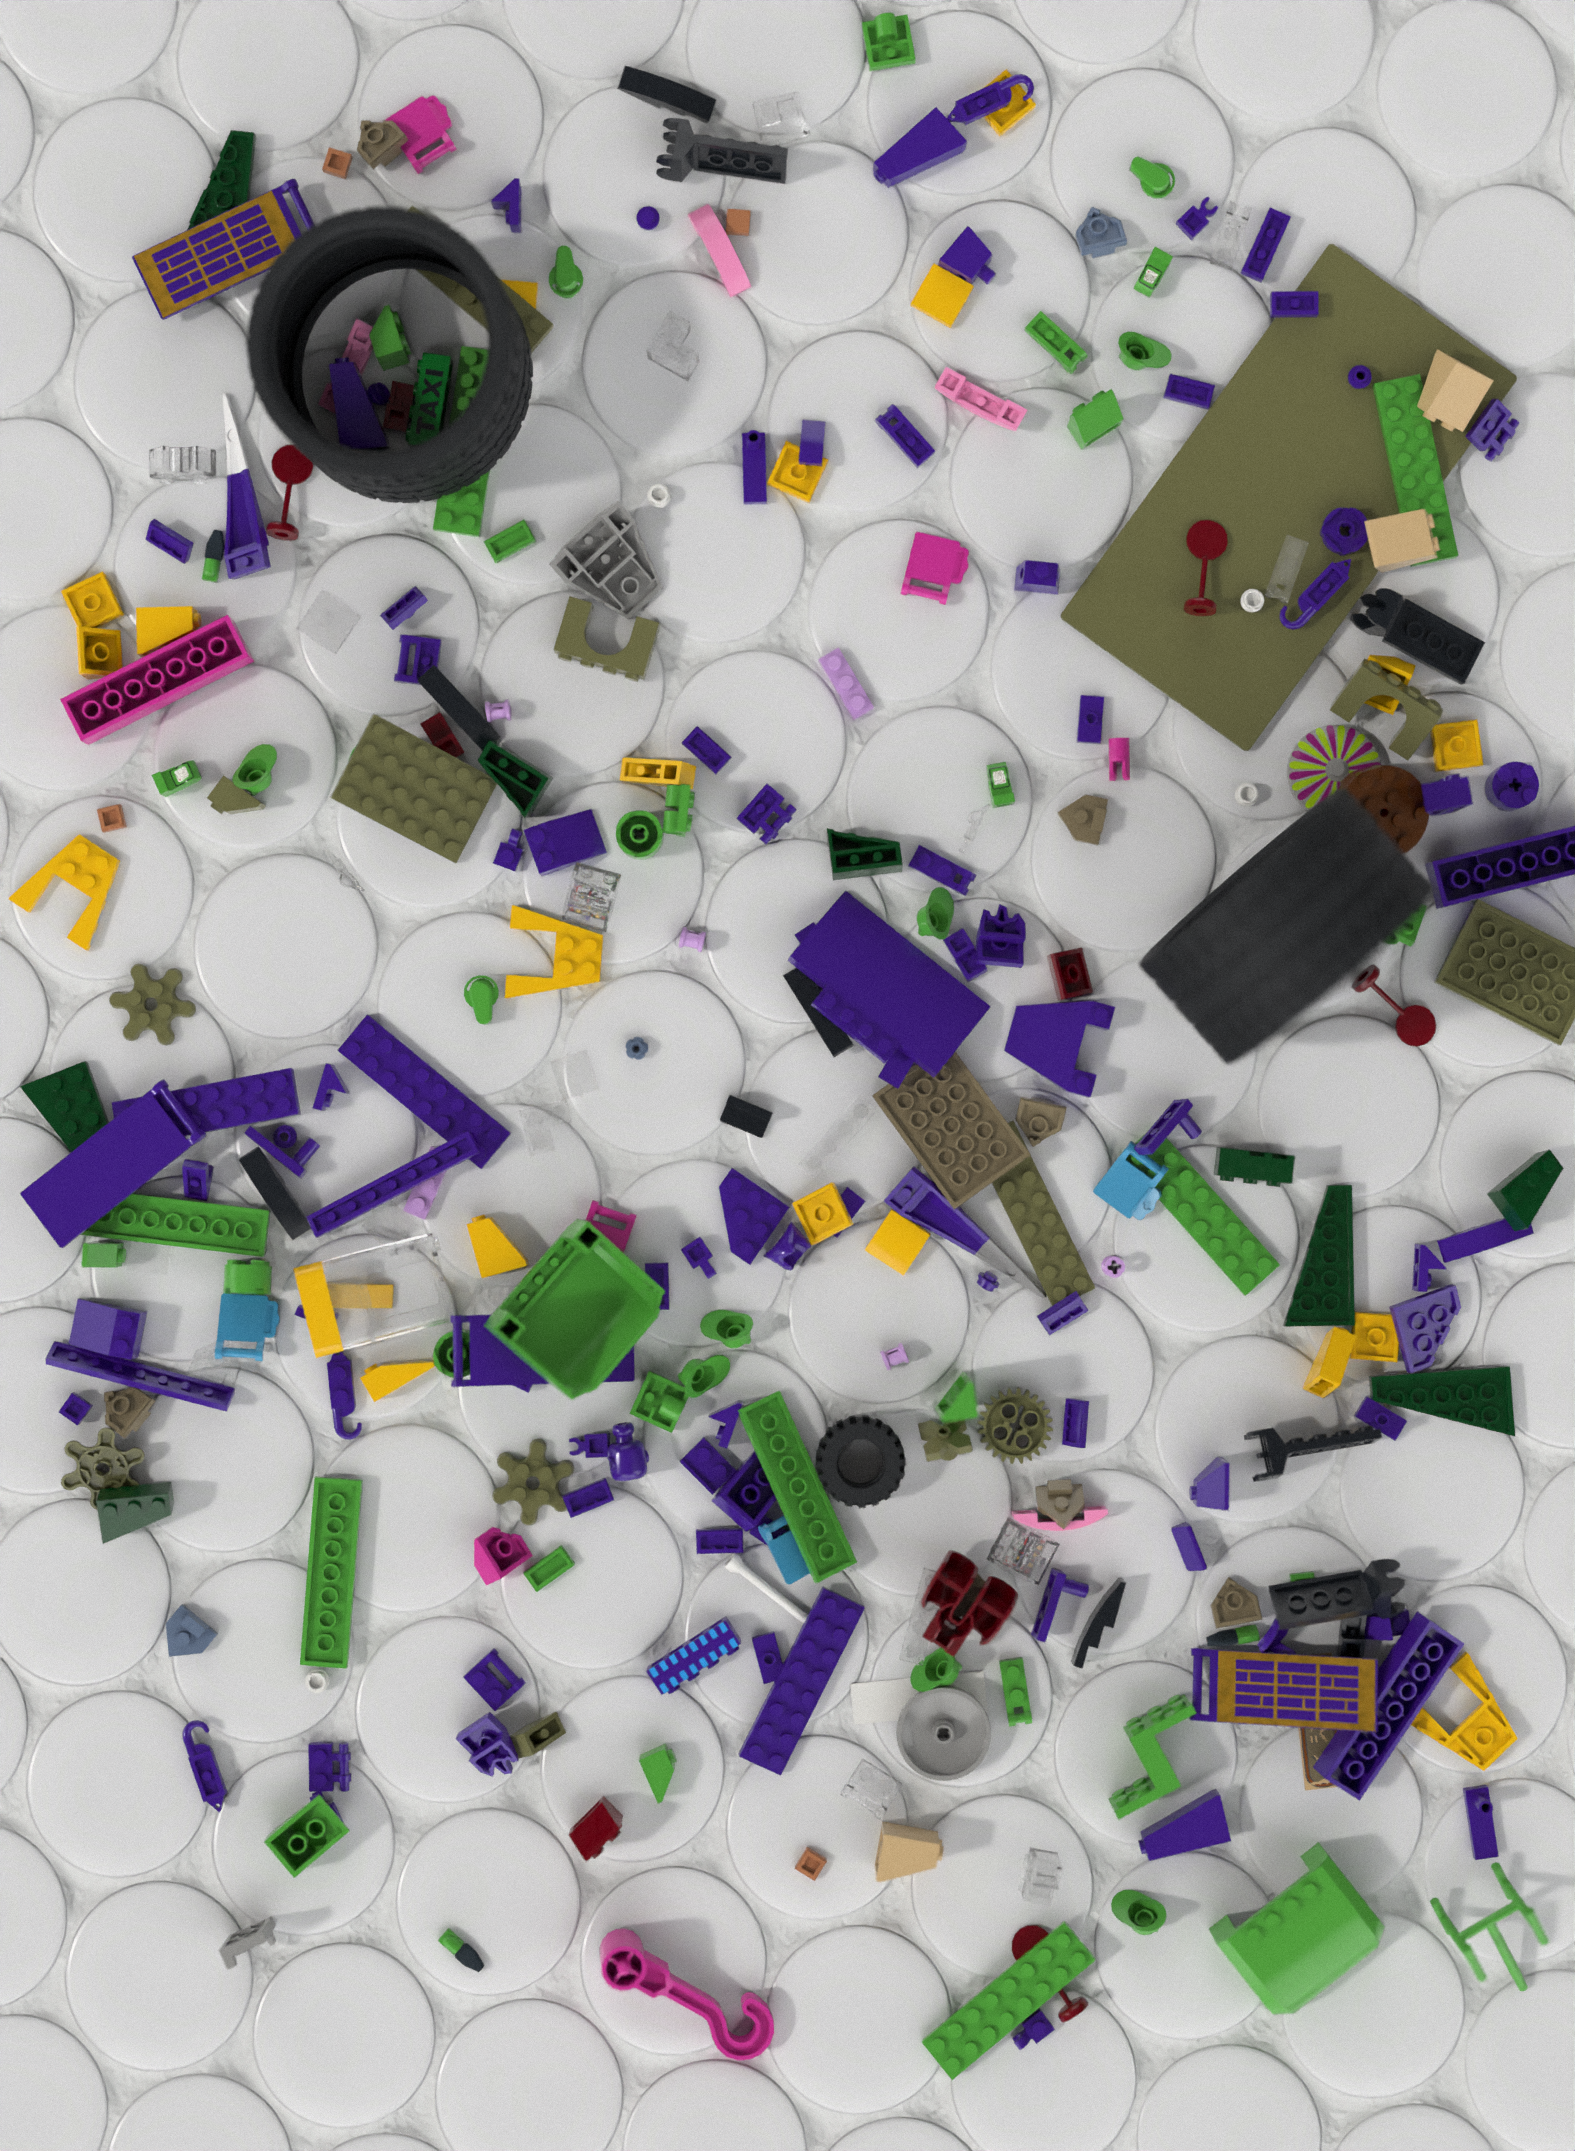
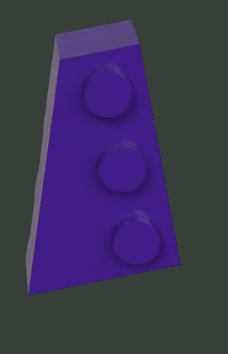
M1459 773L1452 774L1436 782L1421 784L1426 813L1430 816L1455 813L1473 804L1468 776L1460 777Z

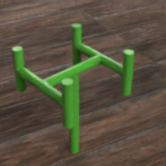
M1495 1862L1491 1865V1868L1506 1898L1512 1900L1508 1905L1459 1932L1446 1914L1438 1898H1432L1430 1904L1446 1934L1451 1936L1466 1958L1478 1981H1485L1487 1976L1471 1945L1465 1941L1487 1929L1518 1989L1525 1991L1528 1986L1496 1923L1519 1910L1533 1929L1541 1945H1547L1549 1939L1533 1908L1526 1905L1507 1879L1500 1863Z

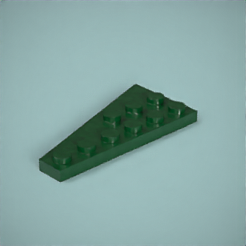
M230 131L219 155L218 164L209 177L206 190H203L189 221L188 229L249 201L256 140L254 132Z
M86 1061L20 1086L71 1152L109 1123L89 1064Z
M1352 1185L1326 1186L1283 1324L1284 1327L1355 1325Z
M1510 1366L1369 1376L1370 1399L1373 1401L1515 1437Z

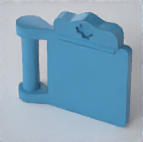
M1130 1141L1094 1188L1093 1192L1125 1217L1131 1218L1133 1216L1137 1220H1142L1146 1214L1155 1209L1156 1202L1161 1197V1191L1156 1188V1185L1169 1168L1164 1164L1162 1166L1147 1155H1139L1134 1149L1137 1144ZM1129 1154L1156 1173L1153 1179L1126 1160Z
M222 1294L215 1359L240 1357L255 1358V1361H263L265 1338L275 1337L276 1328L280 1323L277 1302L269 1301L267 1296ZM224 1341L257 1342L256 1349L224 1347Z
M783 1515L767 1525L763 1523L758 1526V1530L767 1543L786 1584L790 1585L807 1576L810 1572L791 1530L775 1539L771 1535L772 1532L788 1524Z

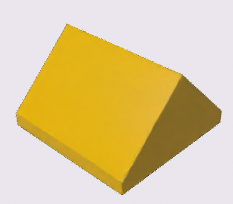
M76 627L80 675L86 679H101L122 668L120 630Z

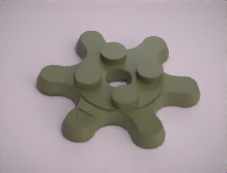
M135 964L130 971L131 977L134 980L133 989L127 993L114 992L109 998V1003L113 1008L125 1009L129 1013L130 1019L123 1028V1037L128 1041H134L139 1038L144 1030H152L155 1032L160 1044L170 1045L175 1038L174 1032L171 1029L172 1020L178 1016L189 1018L196 1011V1006L192 1001L180 1000L176 996L175 990L182 981V973L176 968H171L165 973L163 978L155 980L150 977L146 966ZM149 998H154L157 1001V1008L154 1011H149L146 1008V1002Z
M109 1427L102 1428L98 1432L97 1443L92 1447L84 1446L79 1441L72 1440L65 1445L64 1449L66 1455L76 1461L77 1467L74 1472L65 1474L62 1477V1487L66 1490H74L78 1487L88 1488L91 1492L90 1504L96 1510V1500L100 1489L140 1485L130 1477L129 1469L134 1465L142 1463L145 1457L144 1451L139 1447H134L127 1451L118 1449L114 1444L115 1432ZM100 1462L105 1463L108 1466L110 1465V1470L108 1472H100L97 1469V1465Z
M542 1439L532 1440L529 1445V1454L524 1459H516L508 1452L501 1453L497 1458V1465L507 1473L508 1481L504 1486L494 1490L492 1498L495 1503L500 1505L508 1501L518 1502L521 1506L520 1520L527 1526L535 1524L538 1518V1510L543 1505H550L558 1512L567 1510L562 1497L563 1494L559 1491L558 1485L563 1478L571 1476L574 1472V1465L569 1460H562L556 1464L547 1461L545 1457L547 1446ZM531 1476L539 1479L540 1485L536 1489H531L527 1486L526 1481Z

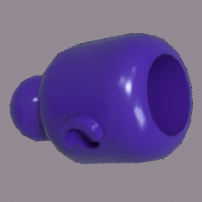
M631 1422L614 1424L612 1428L616 1442L609 1445L607 1459L609 1460L611 1476L616 1481L639 1479L644 1477L647 1472L649 1454L640 1440H633L634 1425Z

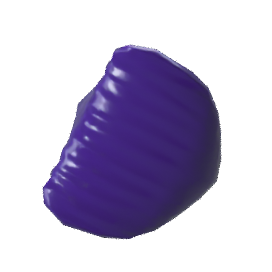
M790 1222L784 1234L772 1246V1249L764 1254V1257L778 1264L783 1269L791 1271L803 1253L811 1247V1244L795 1227L794 1223Z

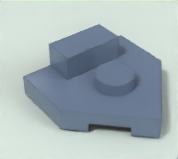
M1091 207L1075 235L1081 256L1091 254L1092 258L1115 253L1116 247L1127 245V238L1121 220L1115 217L1110 218L1100 213V210Z
M183 1604L166 1623L169 1657L201 1654L218 1635L214 1629Z

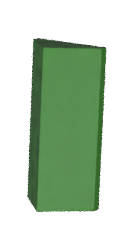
M964 1371L935 1408L940 1419L944 1422L978 1417L974 1383Z

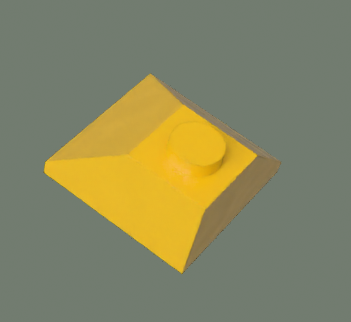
M1369 655L1367 659L1368 661L1377 662L1386 673L1397 675L1401 682L1407 686L1416 666L1395 656ZM1377 695L1369 698L1364 703L1393 715L1399 701L1391 696Z

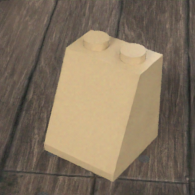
M1437 349L1417 407L1424 411L1422 416L1433 422L1439 419L1442 421L1440 425L1452 432L1456 428L1463 432L1493 380Z
M1425 509L1364 521L1374 567L1381 573L1438 558L1436 551L1440 550L1437 536L1433 537L1431 529L1435 527L1434 518Z
M882 1821L874 1866L876 1882H884L936 1868L937 1860H942L944 1849L942 1840L939 1839L938 1831Z

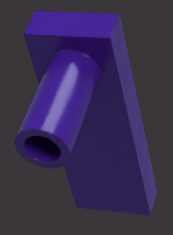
M751 430L748 433H742L744 505L767 504L765 432L759 433L756 430Z
M1189 1099L1174 1100L1134 1147L1139 1155L1153 1154L1178 1124L1190 1139H1195L1202 1133L1200 1127L1188 1114L1189 1110L1193 1107Z
M249 1126L244 1132L247 1137L300 1179L307 1173L303 1168L304 1165L320 1147L317 1142L309 1137L294 1157L290 1158L253 1127Z
M1051 1568L1031 1635L1036 1640L1046 1643L1061 1592L1085 1598L1088 1594L1089 1585L1068 1579L1061 1570Z
M1479 1785L1463 1788L1473 1858L1481 1860L1499 1857L1492 1815L1493 1805L1490 1802L1488 1786Z

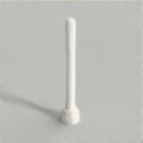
M733 1553L724 1565L731 1573L735 1572L736 1574L739 1572L804 1624L808 1616L805 1612L747 1568L739 1554Z

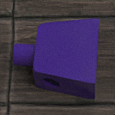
M969 226L964 229L939 259L938 266L970 284L979 277L988 285L996 276V273L988 267L992 259V253Z
M1031 560L1023 561L1016 567L1014 590L1058 595L1060 581L1059 564Z

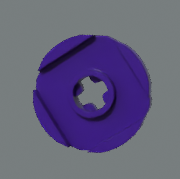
M1340 507L1334 509L1324 519L1320 529L1323 543L1330 551L1340 556L1355 553L1368 539L1364 522L1367 521L1366 517L1356 508ZM1342 526L1345 528L1346 526H1348L1350 528V530L1348 531L1350 536H1342L1340 534L1341 530L1339 527Z

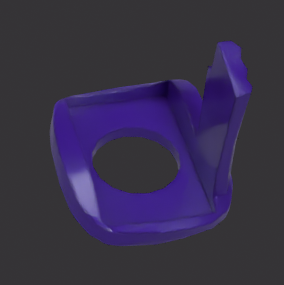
M1275 1618L1268 1632L1257 1644L1259 1651L1263 1653L1271 1651L1280 1654H1297V1652L1281 1643L1289 1629L1280 1630Z

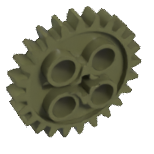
M1008 1387L1006 1395L999 1390V1398L996 1399L991 1395L992 1403H983L987 1410L979 1411V1414L984 1419L977 1420L978 1424L983 1425V1428L978 1429L977 1432L985 1434L980 1441L981 1443L988 1442L985 1447L986 1451L994 1449L992 1453L994 1458L1000 1453V1460L1002 1462L1009 1457L1011 1464L1014 1463L1015 1458H1018L1019 1462L1023 1464V1457L1025 1456L1032 1461L1031 1454L1034 1452L1040 1456L1038 1448L1046 1449L1047 1447L1043 1441L1051 1440V1437L1046 1433L1053 1431L1052 1427L1047 1426V1423L1052 1422L1053 1419L1045 1416L1050 1412V1409H1042L1045 1402L1042 1400L1037 1403V1394L1030 1398V1391L1026 1389L1024 1394H1021L1019 1387L1016 1388L1015 1393H1012ZM1005 1405L1014 1406V1412L1011 1416H1004L1002 1414V1409ZM1023 1406L1024 1409L1018 1419L1021 1427L1015 1428L1011 1444L1007 1445L1006 1442L1012 1432L1009 1424L1016 1422L1019 1407ZM1034 1413L1036 1415L1035 1422L1030 1425L1024 1422L1025 1415ZM997 1427L1006 1428L1004 1437L996 1438L994 1436V1430ZM1020 1435L1028 1437V1442L1024 1446L1016 1445V1439Z

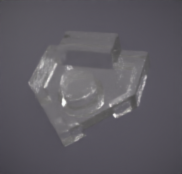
M224 1341V1347L232 1348L229 1341ZM216 1342L195 1351L188 1374L234 1388L241 1368L237 1357L215 1359Z

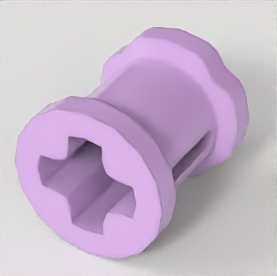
M509 699L501 703L490 704L489 701L485 702L488 723L497 719L511 720Z
M683 927L679 947H691L697 949L698 952H702L706 932L697 933Z
M1107 1256L1103 1259L1101 1268L1106 1275L1117 1278L1125 1271V1264L1116 1256ZM1111 1261L1118 1264L1115 1272L1108 1269V1266L1112 1263Z
M899 1343L898 1347L886 1352L884 1350L880 1351L887 1370H891V1367L902 1362L909 1363L902 1343Z

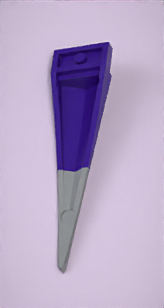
M914 1166L884 1199V1202L902 1217L975 1255L1041 1298L1046 1297L1044 1291L960 1206L954 1210L934 1181H931Z

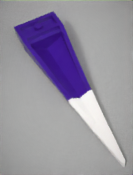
M224 393L223 406L227 450V521L224 558L228 579L235 580L271 568L267 549L269 541L229 395Z

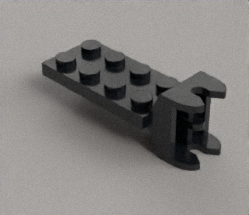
M667 118L663 121L664 127L677 132L669 131L663 133V139L672 144L667 145L666 151L669 154L657 156V163L670 167L657 169L656 174L660 178L682 182L694 168V171L785 184L788 148L778 145H763L756 142L736 141L731 138H716L710 135L695 134L694 136L690 122L687 119Z
M1381 588L1375 591L1376 595L1365 594L1360 597L1363 605L1368 609H1366V616L1362 613L1351 615V620L1358 629L1368 635L1384 637L1382 642L1458 684H1465L1485 644L1484 641L1410 600L1403 599L1401 594L1391 589Z
M1373 1426L1358 1428L1359 1430L1351 1434L1350 1430L1335 1432V1434L1331 1435L1332 1437H1327L1326 1434L1312 1436V1438L1308 1439L1309 1441H1304L1303 1438H1295L1286 1443L1274 1428L1248 1432L1244 1435V1440L1260 1439L1262 1453H1257L1256 1456L1257 1459L1264 1458L1266 1473L1257 1474L1255 1477H1252L1253 1482L1277 1479L1282 1476L1287 1458L1373 1444L1382 1438L1381 1429L1373 1430Z
M1393 1559L1371 1561L1363 1574L1362 1570L1269 1586V1594L1279 1629L1285 1630L1371 1615L1374 1612L1381 1619L1400 1615L1405 1610V1604L1397 1601L1391 1602V1597L1404 1588L1405 1579L1387 1577L1388 1573L1395 1572L1400 1567V1563Z

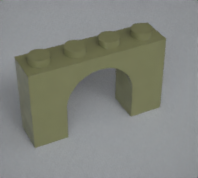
M569 596L553 649L558 658L567 662H571L572 659L581 661L580 665L592 669L595 665L603 668V672L611 675H616V672L625 674L626 679L631 681L645 680L660 629L659 622L637 616L626 647L616 654H599L592 650L586 641V632L594 608L593 604Z
M1364 658L1332 702L1330 711L1350 722L1363 703L1371 697L1387 695L1397 699L1405 709L1406 720L1391 739L1389 749L1408 761L1439 721L1443 709L1437 701L1433 699L1428 700L1422 696L1417 688L1413 686L1408 687L1403 684L1397 675L1393 673L1388 674L1383 671L1377 662L1368 661Z

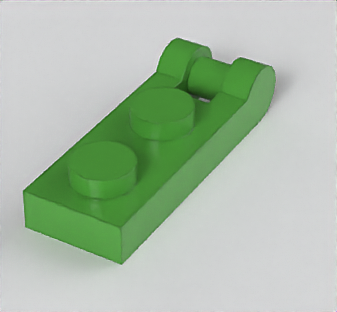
M1042 311L1024 329L1070 374L1077 369L1076 365L1080 361L1083 362L1088 357L1087 353ZM1069 350L1073 353L1070 359L1065 355Z
M1023 1658L999 1660L1009 1727L1016 1726V1723L1022 1722L1032 1724ZM1022 1706L1023 1713L1014 1714V1707Z

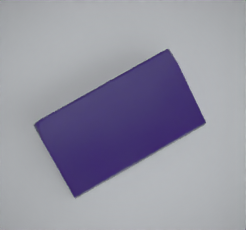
M1184 1522L1172 1527L1171 1531L1188 1571L1206 1570L1207 1565L1191 1525Z

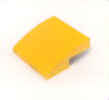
M891 1209L866 1246L865 1251L904 1276L931 1233L916 1223L902 1217L894 1209Z

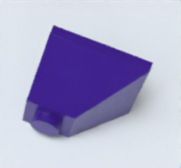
M1216 1457L1193 1480V1486H1190L1189 1497L1197 1507L1229 1511L1230 1463L1223 1457Z

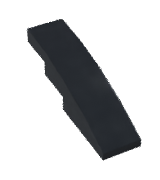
M624 66L617 89L652 106L667 108L681 116L687 114L706 124L710 121L716 99L697 90L629 66Z
M435 665L417 680L482 751L489 740L497 741L501 737Z
M797 968L783 975L832 1056L836 1057L854 1046L843 1030L811 1006L812 1002L821 993L816 983Z
M256 1147L239 1158L251 1181L291 1239L294 1240L310 1230L309 1222L300 1209L299 1203L285 1186V1181L260 1147Z
M1118 1578L1089 1616L1071 1659L1073 1666L1083 1669L1088 1647L1098 1648L1104 1626L1114 1628L1126 1585L1124 1579Z
M1367 1615L1340 1620L1337 1657L1364 1658L1366 1644L1364 1633Z

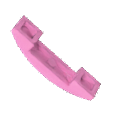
M707 204L688 214L698 236L701 237L730 298L750 288L751 284L743 266L710 205Z
M356 318L347 338L349 343L342 358L349 357V362H356L362 376L373 349L369 336L373 326ZM327 383L318 405L335 413L332 383Z
M947 367L935 385L937 391L961 407L994 424L1013 431L1018 429L1027 413V409L1008 399L1006 401L966 381V377Z
M1105 1506L1085 1507L1082 1510L1081 1517H1074L1065 1529H1062L1051 1518L1038 1519L1036 1510L1012 1511L1013 1518L1018 1522L1033 1528L1050 1531L1072 1530L1088 1526L1108 1514V1509Z

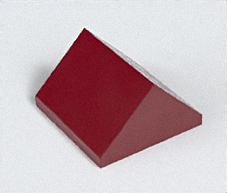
M1082 948L1052 953L1047 956L1058 1001L1093 993Z

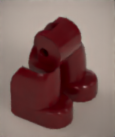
M950 1550L928 1584L921 1601L923 1608L927 1606L928 1602L939 1607L922 1637L931 1643H935L944 1649L946 1653L955 1657L972 1629L982 1636L979 1642L980 1645H986L994 1639L1013 1611L1018 1599V1593L1005 1581L989 1576L962 1619L953 1612L973 1583L978 1568L963 1554Z

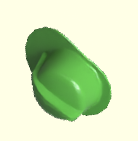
M1125 332L1119 337L1118 344L1121 350L1119 358L1125 366L1132 370H1141L1147 367L1162 368L1171 361L1172 354L1170 350L1158 341L1136 332Z
M262 744L250 750L233 775L232 781L234 785L247 790L252 796H256L258 792L267 789L272 782L271 770L277 760L275 748L269 744Z
M943 887L935 888L929 896L927 905L918 911L917 923L920 936H934L938 939H945L948 936L954 914V902L947 889Z
M715 1310L705 1315L701 1320V1332L710 1339L721 1341L726 1347L738 1348L744 1344L751 1343L750 1331L753 1327V1320L747 1314L728 1310Z
M716 1355L707 1360H690L678 1374V1379L685 1386L687 1396L696 1398L721 1383L728 1375L730 1361L724 1355Z
M940 1647L915 1665L910 1676L911 1685L918 1692L929 1691L938 1685L949 1686L956 1680L962 1665L955 1657L946 1653Z
M1122 1890L1113 1897L1111 1903L1112 1912L1115 1917L1140 1935H1150L1158 1932L1166 1921L1167 1915L1164 1906L1135 1890Z

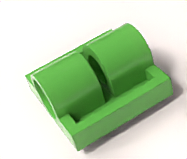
M667 785L665 807L678 809V811H664L663 833L685 837L686 831L690 832L692 815H688V808L693 809L695 792L690 791L691 785Z

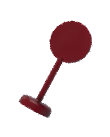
M285 445L274 453L271 461L275 477L286 484L281 521L268 523L266 534L275 539L293 541L298 539L299 530L296 526L287 523L292 485L301 484L311 476L313 463L294 445Z
M1201 520L1192 525L1186 536V543L1190 553L1202 560L1199 596L1188 599L1184 603V611L1194 616H1211L1216 613L1217 605L1213 600L1204 598L1208 560H1214L1224 553L1228 544L1227 533L1220 524L1211 520Z
M1375 964L1364 969L1354 980L1351 988L1360 993L1371 987L1399 1013L1395 1029L1397 1036L1402 1042L1416 1047L1428 1043L1436 1031V1020L1432 1012L1420 1005H1412L1402 1009L1374 983L1379 977L1380 969Z
M1027 1925L1020 1928L1012 1940V1953L1015 1960L1017 1961L1049 1933L1037 1925ZM1063 1988L1058 1991L1066 2003L1058 2013L1061 2022H1067L1076 2017L1089 2004L1084 1997L1070 2000Z

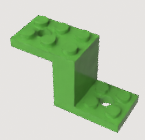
M1185 1694L1171 1697L1168 1703L1161 1707H1152L1147 1711V1715L1141 1718L1134 1717L1127 1721V1725L1123 1727L1149 1777L1137 1779L1132 1783L1133 1786L1126 1790L1122 1788L1115 1791L1112 1797L1108 1799L1118 1820L1181 1787L1155 1735L1196 1714Z

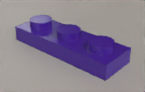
M1271 207L1269 208L1240 274L1260 283L1263 281L1291 216Z

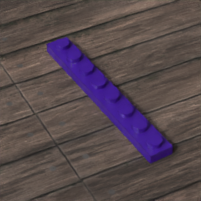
M467 1131L306 1216L315 1237L319 1238L481 1152L471 1131Z
M54 1341L45 1358L46 1364L225 1412H227L235 1394V1388L108 1356Z

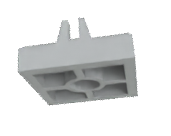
M272 1916L227 1937L219 1949L227 1970L237 1965L235 1956L245 1953L247 1950L268 1941L270 1946L275 1944L276 1939L273 1930L276 1925Z

